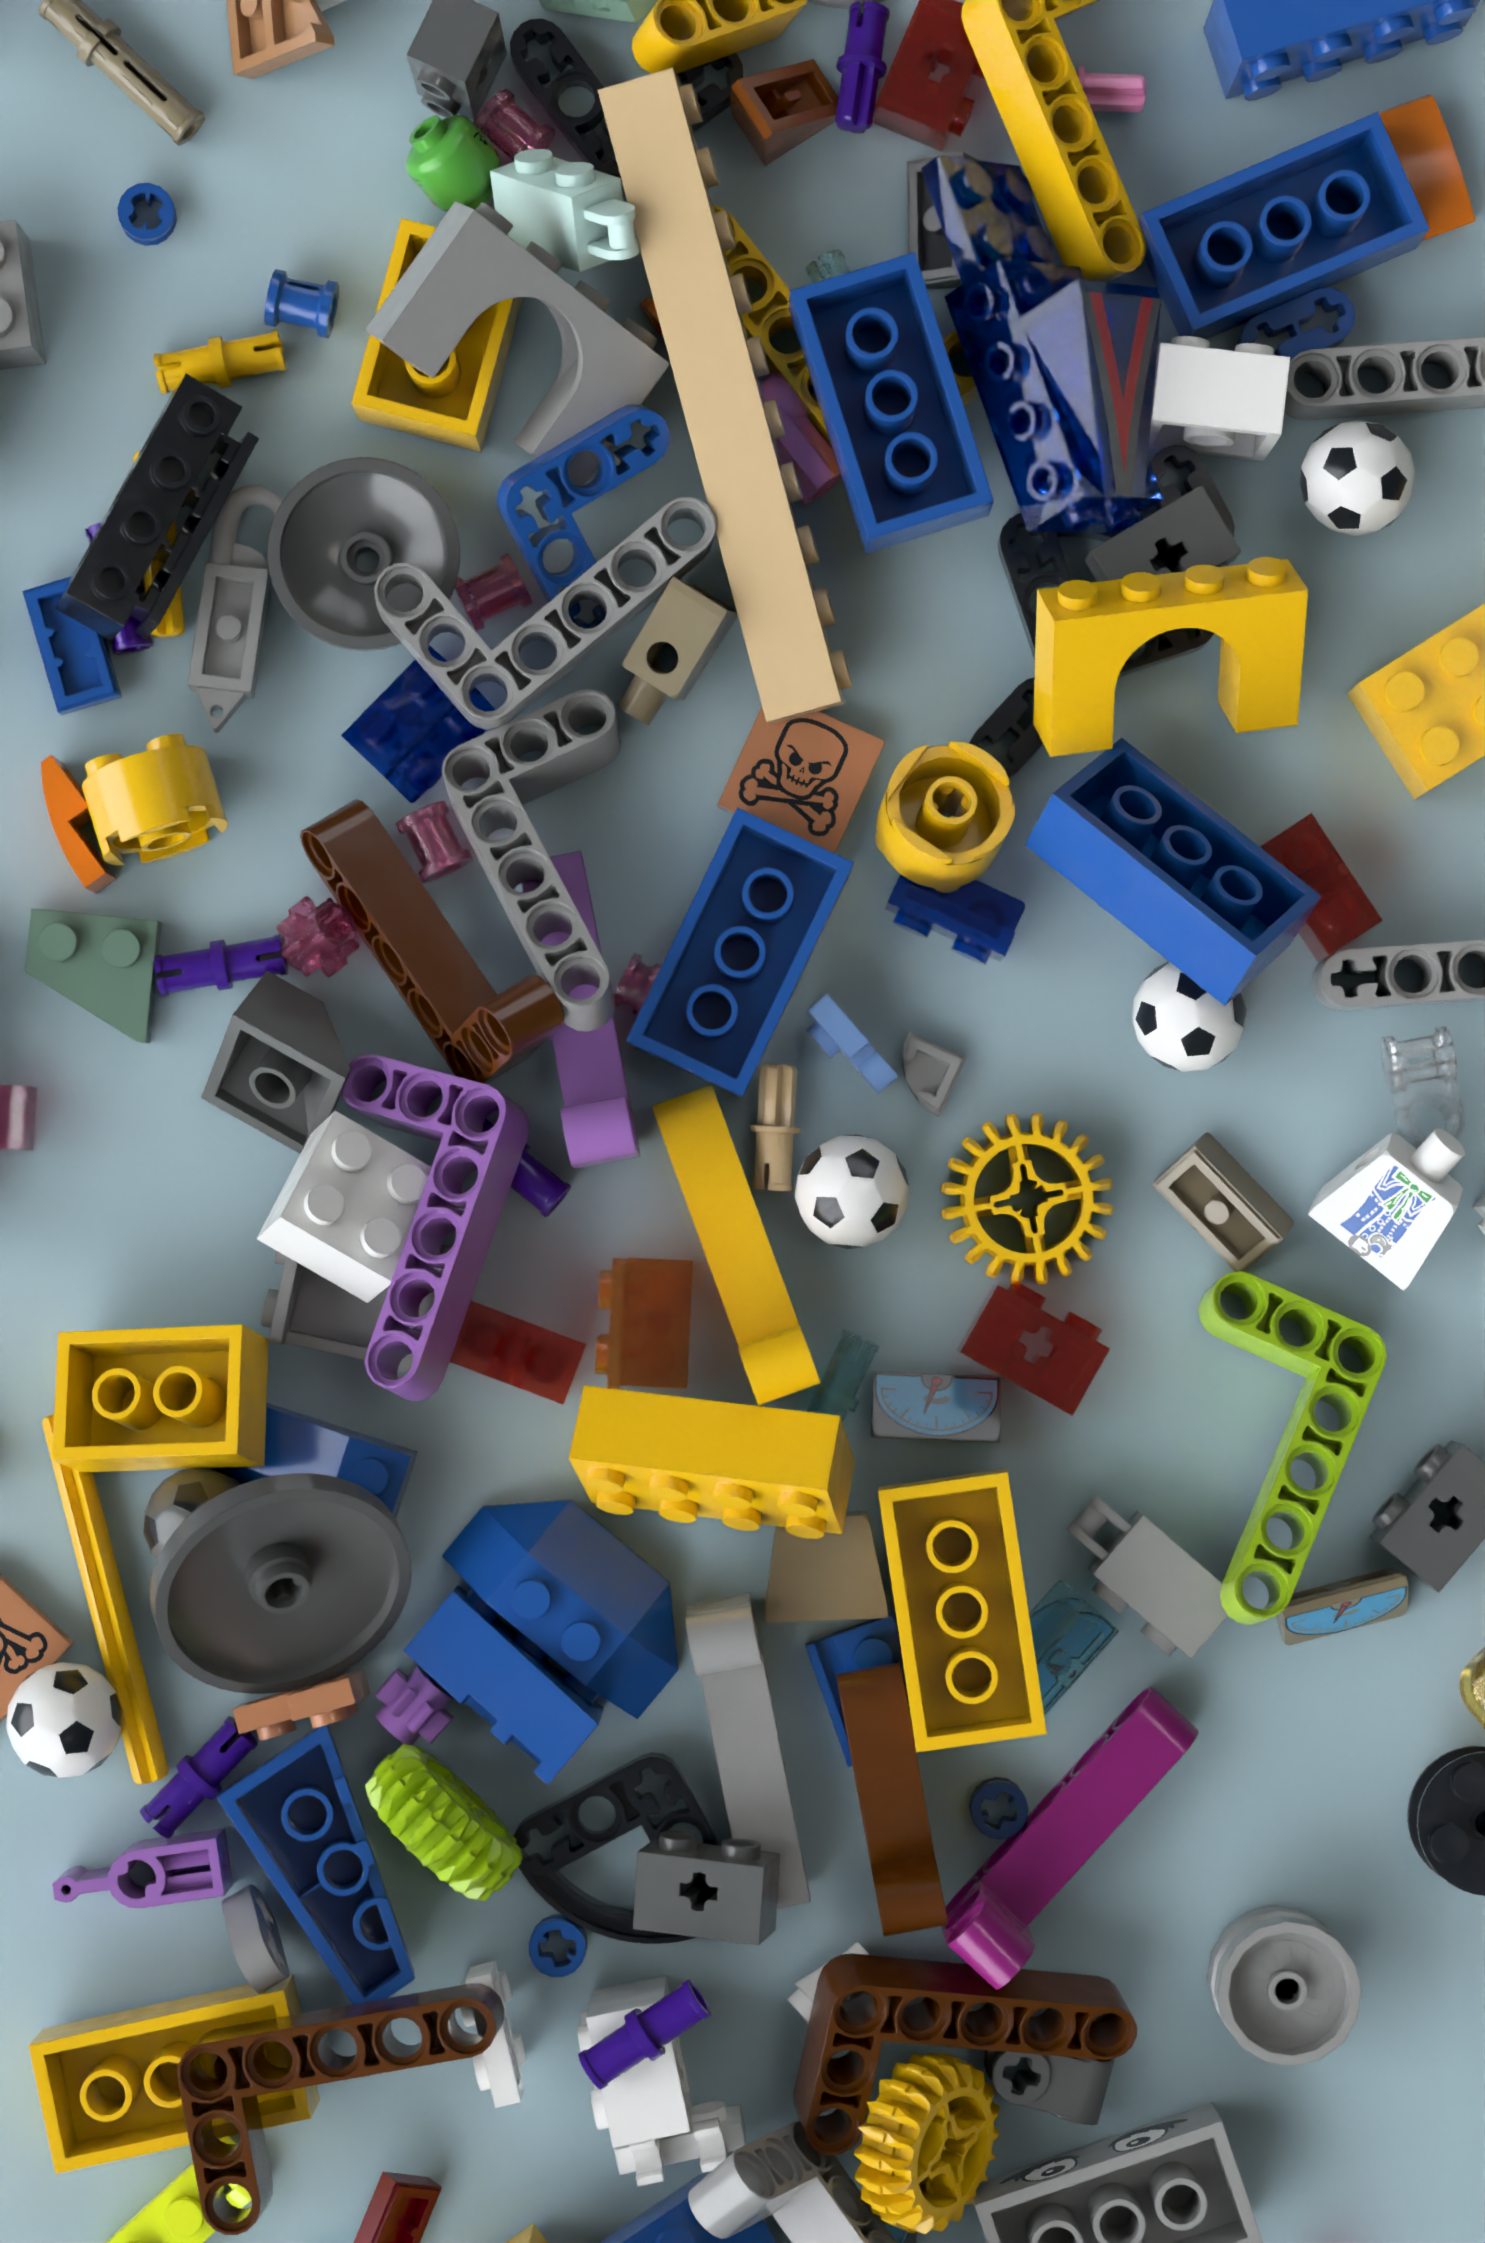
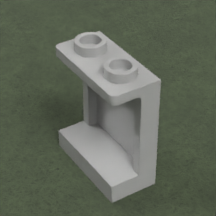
M441 1245L440 1254H445L451 1247ZM275 1251V1264L284 1265L279 1290L269 1289L264 1303L261 1325L271 1328L268 1342L281 1345L289 1344L365 1360L366 1352L389 1286L367 1303L282 1253ZM434 1292L429 1293L423 1298L419 1307V1317L425 1315L433 1306ZM412 1353L402 1359L398 1369L410 1370L413 1362Z

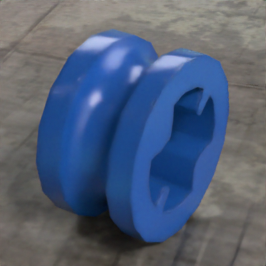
M139 183L128 188L120 198L117 207L118 219L126 236L135 243L144 246L157 245L167 240L173 233L177 222L176 209L169 194L160 186L151 183ZM142 200H146L149 207L152 206L153 200L163 205L157 212L161 223L153 229H148L145 222L142 225V229L132 224L137 218L134 206Z
M552 1914L543 1918L535 1926L529 1941V1956L533 1965L541 1973L550 1977H564L574 1973L582 1964L587 1950V1936L584 1928L562 1914ZM551 1930H560L563 1939H574L576 1943V1950L568 1949L566 1956L568 1959L565 1961H556L553 1952H542L540 1941L547 1943L550 1936L548 1932Z

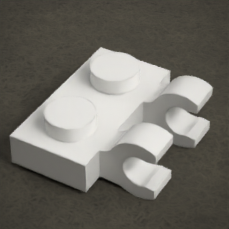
M496 1961L470 1966L466 1979L461 1981L460 1985L469 1983L486 1985L500 1996L504 2006V2021L492 2044L483 2053L473 2057L480 2091L491 2089L495 2108L519 2103L525 2088L520 2067L527 2061L521 2033L512 2034L506 2002L512 1999L513 1996L507 1971L498 1972ZM471 2006L460 2007L466 2027L476 2025L477 2033L487 2030L485 2017L478 2009Z
M723 2101L698 2104L692 2107L690 2132L614 2148L619 2175L636 2172L638 2187L664 2182L665 2165L700 2158L702 2173L711 2172L727 2158V2152L735 2151L746 2145V2129L741 2105L726 2107Z

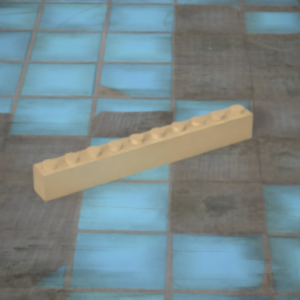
M670 68L599 89L598 94L627 202L635 207L636 217L633 223L707 502L715 517V532L766 722L774 724L846 704L842 690L853 687L851 675L843 649L835 652L831 651L825 627L836 624L835 615L827 588L823 587L815 590L809 565L819 562L818 551L810 525L798 527L792 502L803 499L802 491L793 461L785 464L781 463L776 439L786 437L785 427L777 400L773 399L765 402L759 377L770 374L760 336L748 339L742 314L753 311L752 303L743 273L731 275L725 251L736 248L726 210L714 211L709 188L719 185V179L709 146L701 149L697 147L692 125L703 122L693 84L681 86L674 69Z

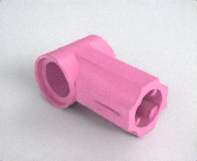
M774 371L763 379L760 384L765 402L773 399L777 400L786 432V437L776 439L777 448L782 464L792 461L794 463L803 499L800 501L805 506L832 488L842 476L833 449L807 418L809 417L808 412L792 387L778 372Z

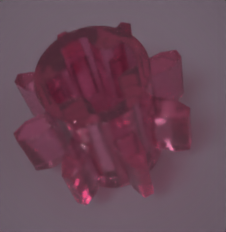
M308 896L304 897L288 910L289 917L276 927V930L282 934V955L292 967L302 971L306 977L319 967L328 978L332 977L348 965L347 957L359 949L360 946L354 940L356 926L351 914L343 906L333 902L331 898H327L316 907L312 899Z

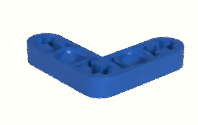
M630 404L619 408L515 470L502 481L497 495L500 514L548 603L561 593L565 587L569 586L597 563L572 513L652 466L665 455L669 447L670 431L667 422L660 414L642 405ZM634 421L645 427L650 426L651 430L643 436L646 446L642 450L628 444L613 452L621 461L616 466L613 455L601 443V440L606 437L607 442L618 446L632 436L630 425ZM584 450L593 451L599 462L596 477L590 483L583 486L574 485L568 474L571 459L577 453ZM525 486L535 492L542 491V495L535 500V504L541 517L551 523V525L539 528L531 514L522 509L516 510V506L520 505L523 501L520 491ZM558 518L559 522L557 524H552ZM536 532V533H535L534 535H532V537L529 539V536H528V535H529L530 533ZM567 539L572 544L574 551L570 565L564 571L558 573L548 572L543 564V552L546 546L554 540ZM579 602L575 603L569 611L571 620L577 626L586 629L600 625L606 616L602 606L599 604L592 609L595 619L589 624L580 618L574 619V616L578 615L581 611Z

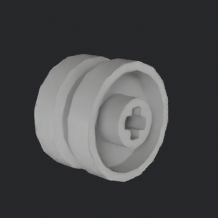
M1271 1905L1247 1911L1224 1928L1211 1950L1207 1982L1213 2006L1239 2045L1265 2062L1297 2066L1321 2060L1345 2041L1358 2019L1362 1990L1354 1961L1323 1922L1301 1909ZM1285 1978L1294 1979L1284 1982L1283 1992L1275 1993V1987L1280 1980Z

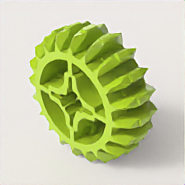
M403 1744L393 1754L389 1753L376 1767L374 1775L365 1785L370 1805L378 1812V1817L388 1825L391 1833L406 1846V1850L412 1852L424 1867H428L434 1872L440 1881H445L455 1892L462 1893L466 1898L486 1901L495 1891L499 1892L513 1878L514 1871L523 1860L521 1848L516 1844L517 1839L509 1833L508 1826L500 1821L495 1815V1811L488 1807L481 1797L455 1775L448 1766H444L434 1755L427 1754L422 1748Z

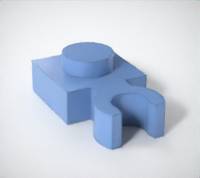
M828 994L808 1009L807 1015L814 1023L806 1031L829 1058H833L840 1052L847 1061H850L877 1094L898 1077L896 1072L870 1045L867 1038Z

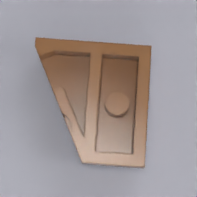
M226 0L233 75L254 79L335 46L334 35L316 0Z

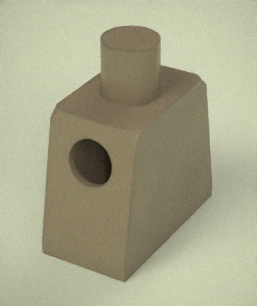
M673 576L623 660L622 666L634 673L635 676L617 706L637 720L650 725L667 696L675 700H684L738 617L737 611L688 580ZM667 644H671L678 654V662L669 673L664 671L658 663V655Z
M865 1510L846 1511L843 1534L824 1532V1536L819 1539L797 1537L788 1533L785 1527L775 1526L765 1601V1623L888 1618L887 1602L869 1518Z

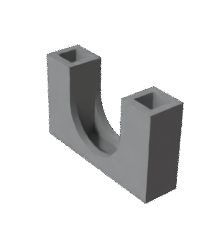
M455 201L365 331L414 368L434 378L471 324L482 312L492 305L510 298L530 297L539 299L549 309L558 324L562 339V361L554 384L513 441L535 459L619 408L630 404L641 405L670 365L669 362L653 350L659 340L630 318H627L625 323L620 325L605 313L611 302L584 281L579 280L575 287L568 284L557 275L563 264L545 249L532 241L524 249L507 236L513 225L490 206L481 202L478 208L474 210ZM606 437L601 440V443L608 450L612 447L613 444L607 442ZM584 450L577 453L571 459L568 474L574 485H585L599 465L598 458L593 451Z

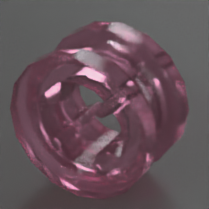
M634 953L614 993L615 1006L619 1007L621 1004H629L633 1008V1014L638 1016L662 965L656 963L653 966H646L642 962V955Z

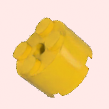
M175 733L157 737L146 744L147 751L125 758L118 753L106 754L96 757L85 764L88 777L82 783V790L103 859L106 863L124 865L121 854L134 852L139 853L141 863L170 858L209 842L207 829L213 825L221 833L227 829L228 821L206 751L198 746L186 745L183 734Z
M950 741L948 745L928 747L929 744L909 752L898 763L890 778L876 820L877 832L875 834V842L888 862L907 879L945 893L958 890L961 886L982 876L990 868L1002 847L1015 816V802L1013 803L1009 788L1010 780L1002 765L983 749L966 742ZM946 813L950 815V817H945L942 814Z

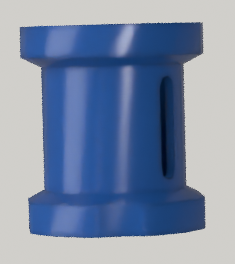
M275 269L270 280L266 298L265 325L277 327L279 322L316 329L318 336L329 338L338 307V282L328 280L323 286L288 278L286 271Z

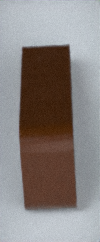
M900 1662L837 1673V1684L883 1935L886 1937L946 1926L948 1921L934 1854Z

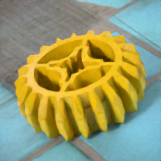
M1015 1113L1006 1115L1005 1126L1008 1135L1000 1137L992 1122L984 1123L981 1129L989 1144L982 1148L974 1139L966 1137L961 1142V1145L966 1152L973 1156L969 1165L956 1158H950L947 1163V1167L951 1171L963 1175L961 1185L946 1182L942 1183L940 1187V1192L943 1194L959 1195V1206L942 1209V1218L954 1219L961 1216L965 1225L954 1230L949 1235L950 1241L956 1244L971 1236L976 1244L967 1251L964 1259L969 1264H973L980 1259L984 1252L991 1255L992 1257L985 1271V1274L991 1278H995L1000 1273L1004 1262L1011 1264L1009 1278L1010 1283L1015 1285L1022 1283L1025 1266H1032L1033 1277L1037 1284L1048 1282L1046 1263L1053 1261L1057 1271L1062 1276L1071 1274V1264L1065 1254L1072 1250L1078 1258L1088 1261L1093 1254L1080 1241L1083 1235L1087 1234L1094 1239L1103 1240L1107 1234L1106 1230L1101 1226L1090 1223L1092 1214L1111 1215L1113 1213V1205L1094 1203V1191L1111 1189L1113 1187L1112 1180L1110 1178H1101L1092 1181L1088 1172L1100 1167L1105 1162L1103 1156L1096 1154L1082 1161L1077 1154L1087 1146L1089 1138L1085 1134H1080L1069 1145L1063 1143L1061 1140L1068 1128V1123L1064 1120H1058L1053 1125L1050 1135L1042 1134L1044 1118L1041 1113H1033L1031 1115L1028 1132H1021L1020 1121ZM1026 1145L1039 1147L1056 1155L1068 1167L1074 1180L1062 1183L1042 1181L1035 1174L1032 1160H1029ZM1007 1149L1010 1164H1008L1009 1181L1006 1187L995 1195L974 1199L975 1186L981 1171L995 1155ZM1020 1166L1023 1179L1033 1182L1031 1190L1039 1187L1042 1193L1058 1191L1056 1197L1045 1198L1043 1202L1033 1205V1216H1031L1033 1232L1030 1219L1020 1216L1022 1208L1014 1211L1011 1205L994 1206L996 1201L1010 1199V1195L1020 1192L1019 1182L1022 1181ZM1078 1199L1077 1212L1069 1230L1059 1241L1046 1248L1043 1234H1045L1044 1218L1047 1211L1058 1203ZM996 1214H1005L1012 1217L1018 1223L1021 1237H1024L1027 1253L1011 1251L996 1243L984 1231L978 1218Z
M929 2052L925 2055L913 2053L907 2064L896 2062L892 2072V2080L880 2079L879 2096L876 2101L867 2102L870 2113L866 2123L858 2127L863 2133L862 2143L853 2153L861 2160L854 2179L863 2185L860 2199L871 2205V2213L881 2217L883 2222L910 2233L919 2232L926 2235L930 2230L943 2232L949 2221L959 2222L963 2216L964 2204L974 2205L973 2198L976 2196V2189L979 2184L988 2182L985 2172L989 2161L996 2158L992 2153L993 2141L1001 2132L994 2126L1000 2106L992 2102L994 2086L985 2082L984 2072L975 2069L972 2064L961 2061L960 2058L946 2053L936 2054Z

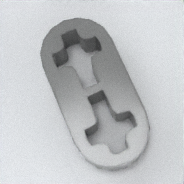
M250 1884L222 1901V1909L232 1950L239 1968L250 1986L260 1994L287 1979L290 1974L276 1920L260 1891Z

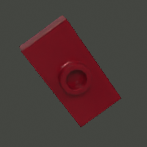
M383 2171L354 2243H420L442 2187L429 2177Z

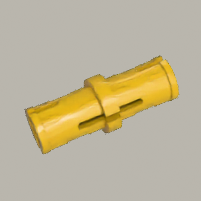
M279 330L230 341H223L222 336L208 338V345L163 354L160 352L153 354L154 366L158 367V371H155L162 395L174 391L185 374L190 375L205 385L217 383L219 388L232 386L233 379L279 370L280 372L287 371L286 359L282 355L284 348Z

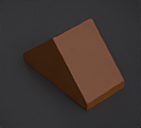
M814 59L740 78L731 86V115L764 166L835 122L838 96Z

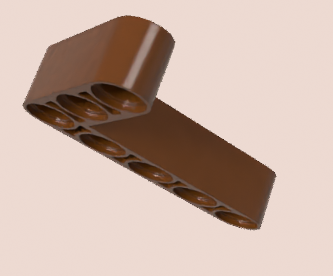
M355 799L301 831V843L311 864L455 1076L488 1084L526 1060L563 1024L564 1013L560 1001L548 983L540 976L535 974L529 975L502 993L496 994L376 815L363 801Z
M853 1953L841 1954L831 1959L822 1968L818 1978L794 2088L793 2103L809 2145L818 2153L838 2155L850 2150L859 2141L862 2134L858 2127L865 2123L868 2110L867 2102L870 2101L883 2041L1108 2060L1125 2054L1133 2046L1137 2037V2025L1116 1985L1109 1979L1100 1976L1021 1969L1006 1985L996 1990L968 1964ZM863 1991L858 1997L852 2000H844L849 1994L853 1992ZM918 1997H925L921 2002L915 2005L906 2006L911 2000H914ZM987 2002L982 2008L976 2011H969L973 2006ZM1047 2008L1042 2014L1032 2016L1036 2011ZM1107 2014L1103 2019L1093 2022L1097 2017ZM850 2050L844 2056L832 2058L838 2052ZM829 2109H836L828 2115L819 2116L822 2112Z
M469 1983L223 2027L204 2033L182 2056L178 2065V2084L201 2208L206 2222L215 2231L224 2235L241 2234L248 2231L256 2223L271 2200L273 2180L257 2095L471 2058L479 2055L492 2044L504 2021V2006L500 1996L486 1985ZM463 2006H471L478 2009L485 2017L487 2030L478 2034L464 2031L456 2021L455 2010ZM397 2018H407L414 2021L421 2031L422 2042L415 2045H406L399 2042L391 2030V2021ZM333 2029L348 2032L355 2040L357 2054L341 2056L335 2053L327 2041V2032ZM277 2041L284 2044L291 2053L292 2066L279 2068L272 2065L265 2057L264 2043ZM206 2052L220 2056L227 2066V2077L224 2079H214L208 2076L201 2067L200 2054ZM225 2118L231 2121L238 2129L240 2142L227 2144L220 2141L213 2132L212 2120ZM227 2184H237L244 2187L250 2194L252 2207L241 2209L231 2205L224 2194V2186Z

